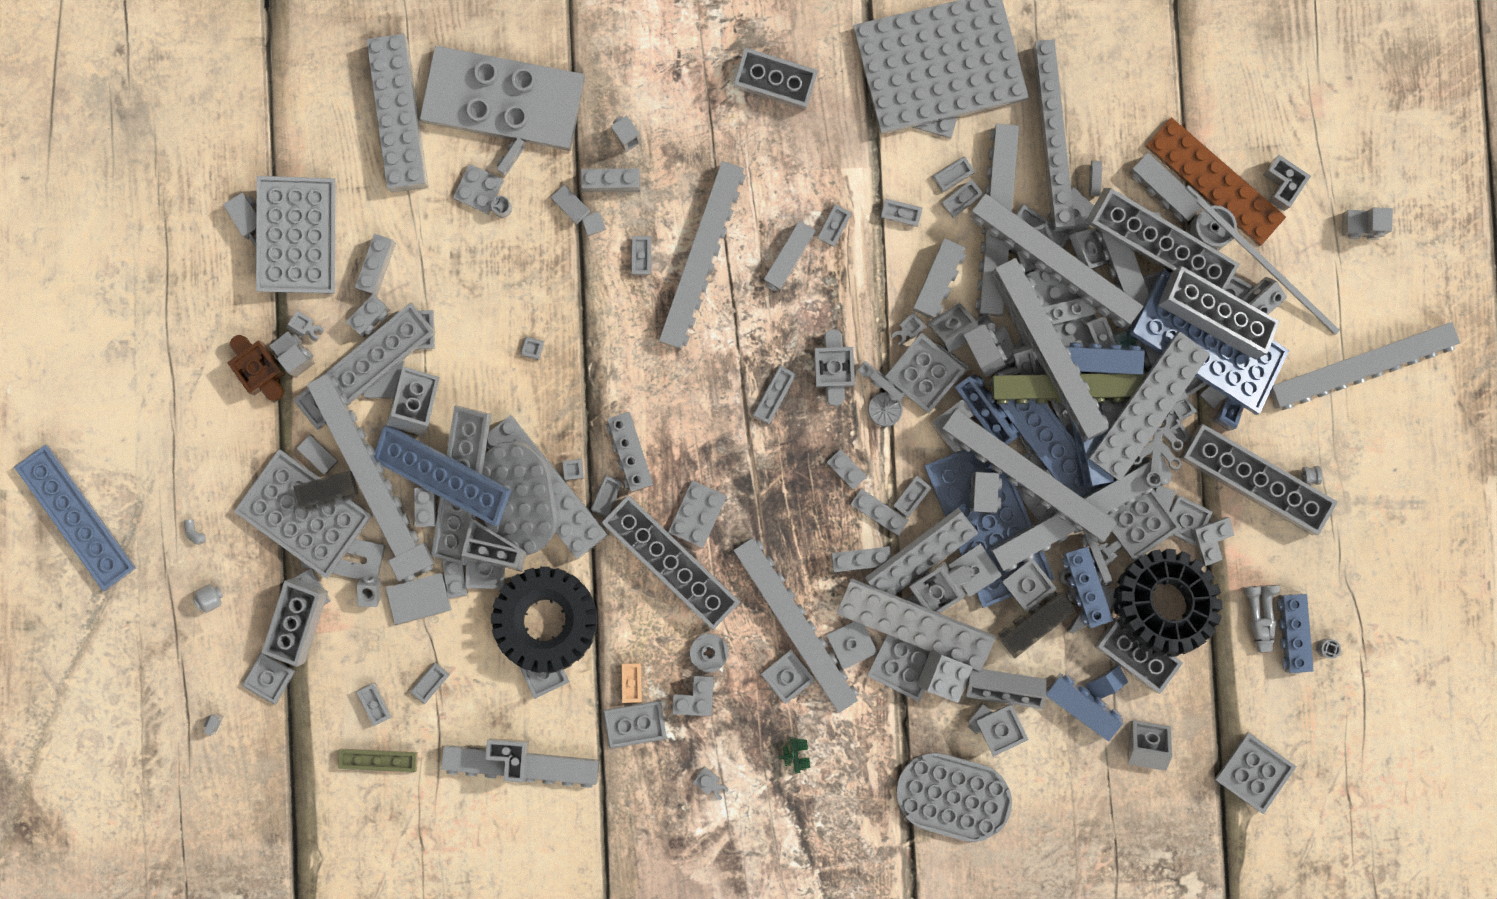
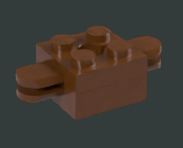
M234 336L230 341V347L236 356L228 361L227 364L249 394L254 396L262 391L270 401L281 400L284 395V389L277 379L286 373L265 343L258 340L251 344L245 336Z

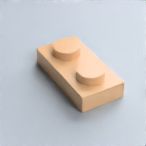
M641 663L622 664V703L642 702Z

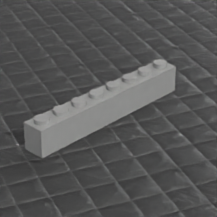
M445 745L441 770H446V774L457 775L458 772H466V776H477L478 773L485 774L486 778H496L497 775L504 776L505 761L485 760V748ZM528 753L525 782H535V779H540L545 784H554V781H560L562 785L566 786L581 783V787L592 788L593 785L598 783L600 760Z

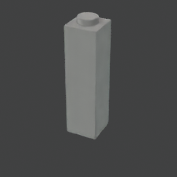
M801 221L798 222L764 278L765 286L774 292L776 290L781 291L815 235L816 230Z

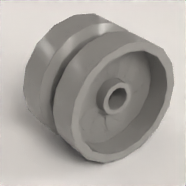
M1211 206L1237 231L1235 217L1228 209L1222 206ZM1205 210L1196 215L1188 226V234L1217 251L1234 239Z

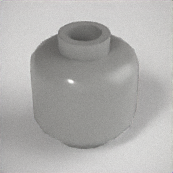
M208 584L194 592L195 597L192 599L199 611L203 610V612L208 613L221 606L220 598L223 595L218 587L214 588Z

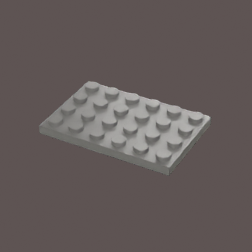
M257 176L256 292L335 294V178Z
M280 449L234 511L327 579L373 516Z

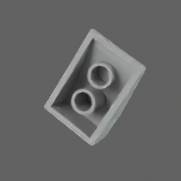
M403 366L386 426L423 436L429 425L440 377Z

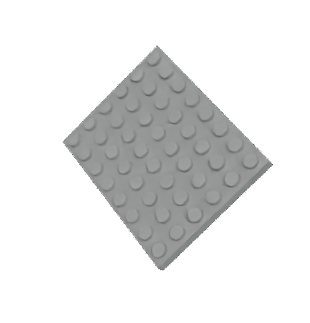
M957 0L853 25L881 134L1025 101L1029 98L1003 0Z

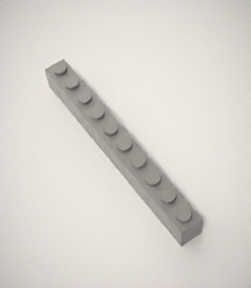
M1055 39L1035 41L1033 57L1052 232L1072 231L1075 226Z
M996 124L994 129L990 131V140L993 141L992 148H989L988 159H991V167L988 166L987 178H990L989 185H986L985 193L1012 212L1019 126ZM982 226V234H985L984 242H981L980 253H983V261H979V272H982L981 280L978 279L977 291H980V297L976 298L975 310H978V315L1001 317L1004 310V300L998 289L999 285L992 273L996 267L1008 262L1009 248L1004 245L1001 239L991 236L987 229Z
M724 161L721 162L659 339L660 343L680 350L688 344L690 338L687 335L689 328L693 329L696 318L693 317L695 310L699 311L702 303L700 299L701 293L706 292L709 283L706 281L708 274L711 275L715 266L712 263L713 258L719 255L721 246L718 245L720 238L724 239L726 235V221H730L734 211L731 210L732 204L737 203L740 192H737L738 187L743 185L746 177L743 174L744 168Z
M986 193L972 210L970 218H972L973 223L983 226L991 236L998 237L1005 246L1018 251L1023 259H1029L1037 269L1047 272L1054 281L1064 284L1069 292L1076 293L1082 297L1086 304L1096 307L1101 315L1110 317L1118 327L1127 329L1144 307Z
M1096 229V240L1103 247L1102 256L1109 263L1110 268H1108L1110 277L1114 278L1117 284L1116 287L1144 306L1149 292L1133 250ZM1139 314L1136 316V318H1135V319L1133 320V322L1130 324V326H1129L1130 330H1132V328H1133V326H1134V324H1135V322H1136V320H1137ZM1136 338L1135 344L1141 346V349H1145L1144 367L1150 371L1161 354ZM1186 391L1183 392L1176 403L1188 398Z
M1015 258L996 267L992 274L1084 442L1091 440L1107 431L1109 428L1108 420L1104 415H1101L1097 400L1092 398L1089 393V385L1085 380H1082L1079 367L1072 362L1069 349L1064 347L1061 341L1060 332L1054 329L1050 314L1046 313L1043 309L1042 299L1036 296L1032 281L1027 279L1024 274L1025 269L1023 265L1018 263Z
M1453 322L1273 385L1270 396L1275 409L1281 407L1282 410L1294 407V402L1300 401V404L1311 401V396L1318 395L1319 398L1330 394L1328 390L1335 388L1336 391L1348 388L1347 384L1350 382L1356 385L1365 382V377L1371 375L1373 379L1383 375L1382 371L1389 369L1390 372L1401 369V364L1407 363L1409 366L1418 363V358L1425 356L1426 359L1437 356L1436 352L1443 350L1446 353L1455 350L1454 346L1460 344Z
M326 374L308 383L307 386L395 557L418 546L419 536L415 530L412 531L408 515L406 513L403 514L400 508L402 506L398 496H394L391 491L393 486L389 479H385L381 463L377 462L374 458L375 451L370 444H367L365 440L366 433L363 428H359L357 425V416L353 410L350 411L346 395L340 392L338 388L340 383L336 376Z
M957 409L942 428V431L945 432L943 435L947 439L958 441L960 448L968 453L969 451L975 453L977 460L983 464L987 462L992 465L991 469L994 472L999 473V475L1002 473L1008 477L1007 480L1014 486L1019 484L1024 488V493L1032 498L1036 496L1040 499L1039 503L1047 509L1053 508L1057 511L1055 514L1059 518L1070 520L1072 527L1080 532L1082 530L1089 534L1087 537L1095 543H1098V541L1104 542L1116 526L1117 522Z
M1160 455L1159 473L1162 475L1160 486L1169 482L1168 478L1173 476L1162 455ZM1152 458L1127 471L1121 481L1113 479L1114 482L1104 484L1082 498L1104 514L1108 513L1110 515L1116 512L1118 506L1123 503L1128 505L1135 501L1134 497L1139 494L1143 496L1150 493L1152 489L1146 484V477L1151 472ZM1150 478V482L1155 484L1157 479ZM1054 512L992 547L990 551L1000 569L1003 571L1007 570L1008 572L1015 569L1017 563L1022 560L1027 562L1034 558L1033 554L1038 551L1041 553L1051 548V544L1054 542H1063L1070 533L1074 532L1076 534L1080 531L1071 526L1072 522L1067 518L1063 520Z
M754 538L750 539L736 548L734 552L838 713L842 712L858 701L856 698L859 695L853 685L849 687L845 681L848 679L843 669L838 670L835 664L838 661L832 652L828 654L825 650L827 644L822 636L818 638L814 633L817 630L811 620L807 622L803 616L806 614L801 604L796 605L793 599L796 596L791 588L786 589L783 585L785 579L780 571L776 573L772 568L775 564L769 555L765 557L762 550L765 548L759 539L756 541Z

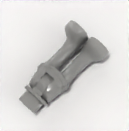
M1280 585L1243 587V592L1248 597L1252 620L1250 627L1252 628L1254 643L1257 644V652L1273 651L1272 643L1275 642L1273 639L1277 622L1274 620L1272 601L1273 596L1280 592ZM1260 593L1262 596L1264 618H1261L1260 615Z

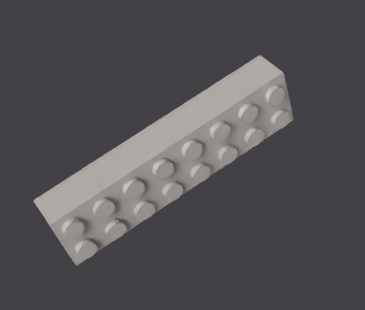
M405 34L367 39L387 189L394 193L429 188L408 39Z
M1112 188L1103 189L1085 221L1170 272L1183 266L1226 290L1240 265L1238 262Z
M510 415L488 433L486 447L490 450L503 442L517 441L533 447L532 450L544 458L552 479L557 516L555 532L574 556L580 559L609 534L516 419Z
M1204 424L1197 426L1179 458L1312 536L1321 533L1338 501Z
M628 495L602 522L612 534L713 630L740 603L723 584L631 496Z

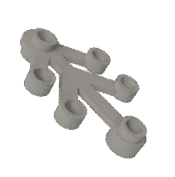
M1167 417L1162 422L1163 426L1156 430L1154 441L1144 447L1139 454V462L1132 464L1134 466L1139 465L1142 459L1153 451L1151 472L1146 477V484L1151 488H1157L1162 482V475L1159 473L1161 454L1169 462L1171 470L1176 471L1181 467V460L1176 458L1162 442V436L1164 435L1171 442V449L1173 451L1179 452L1183 448V442L1177 439L1169 429L1170 422ZM1174 443H1179L1181 447L1175 448ZM1172 462H1178L1179 466L1173 467ZM1150 478H1156L1157 483H1151Z

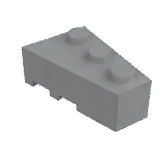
M471 518L461 556L468 560L522 572L527 553Z

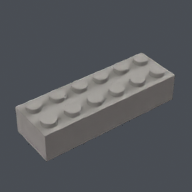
M1183 266L1171 272L1158 303V306L1255 360L1267 355L1280 322Z

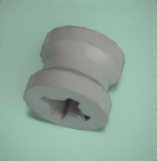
M1314 466L1313 468L1302 467V481L1308 485L1311 483L1320 485L1322 483L1320 466Z

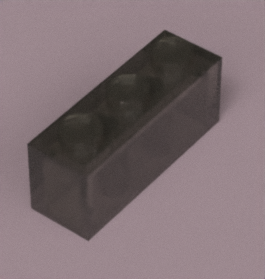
M345 471L293 486L298 508L306 512L316 510L317 506L324 504V507L336 504L335 501L340 499L343 501L352 500L354 495L359 494L356 480L351 471Z

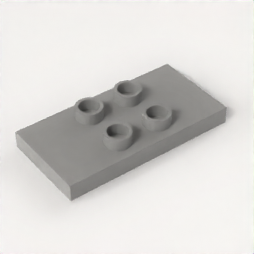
M435 46L420 120L422 123L515 141L517 138H520L526 143L571 151L585 75Z

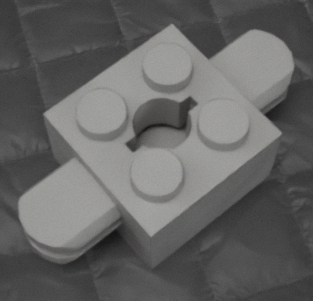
M832 329L824 335V348L814 349L816 389L826 388L828 404L836 407L845 400L844 387L855 386L853 347H843L842 334L840 331Z
M944 561L911 583L909 587L914 594L906 600L941 613L964 598L966 592L962 585L970 581L972 570L966 564H960L950 570Z

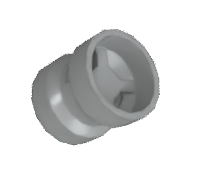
M496 196L492 200L491 208L498 217L504 218L510 215L512 205L505 196Z
M1322 639L1318 642L1316 650L1321 657L1333 659L1339 656L1341 646L1336 640Z

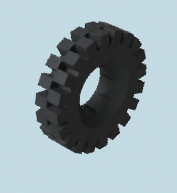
M1160 549L1151 551L1131 563L1117 581L1119 586L1115 588L1113 597L1118 599V602L1114 604L1115 614L1121 615V618L1117 621L1121 629L1127 627L1129 630L1126 634L1131 642L1138 640L1140 642L1138 647L1145 652L1151 649L1153 650V655L1161 657L1165 654L1168 657L1184 655L1206 643V640L1215 633L1216 629L1214 627L1220 623L1221 615L1217 614V612L1223 609L1222 600L1217 599L1216 596L1221 592L1218 584L1212 585L1210 582L1215 577L1210 570L1205 573L1201 570L1204 564L1198 559L1190 561L1191 555L1182 551L1176 554L1175 549H1165L1162 552ZM1157 584L1173 585L1183 594L1186 611L1181 615L1183 617L1181 620L1175 621L1173 619L1170 621L1157 613L1152 601V593L1157 589L1155 587Z
M542 566L538 569L530 568L524 570V573L516 574L510 578L511 581L507 585L504 584L499 591L498 598H495L492 606L494 608L493 613H491L492 633L502 653L517 666L536 673L557 672L579 661L585 655L584 653L587 649L591 647L597 631V610L586 586L578 578L567 573L565 570ZM550 600V603H553V601L558 603L563 608L561 612L565 613L566 618L565 625H562V632L554 638L552 636V639L547 641H540L539 637L537 639L532 638L527 633L528 627L525 628L524 618L525 615L528 616L526 612L529 607L534 603L537 605L538 601Z

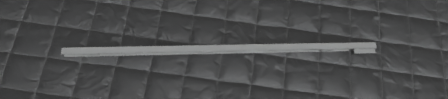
M1189 185L1185 187L1195 199H1199L1196 203L1334 335L1340 331Z

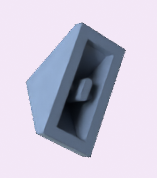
M1227 397L1213 422L1228 431L1234 430L1238 427L1244 407Z
M1117 665L1085 685L1095 699L1097 697L1102 699L1116 693L1128 683V680L1120 666Z

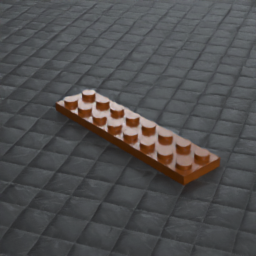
M1172 117L1145 146L1210 204L1228 209L1234 215L1237 227L1259 246L1268 239L1286 218L1283 213Z

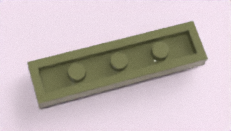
M339 749L338 769L416 772L418 752Z

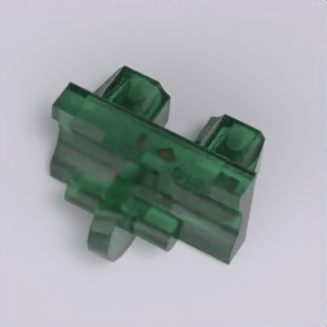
M790 737L792 753H789L788 746L782 747L783 754L778 755V759H784L785 766H791L790 758H793L794 772L797 774L801 773L800 770L811 768L809 757H798V751L808 750L807 739Z

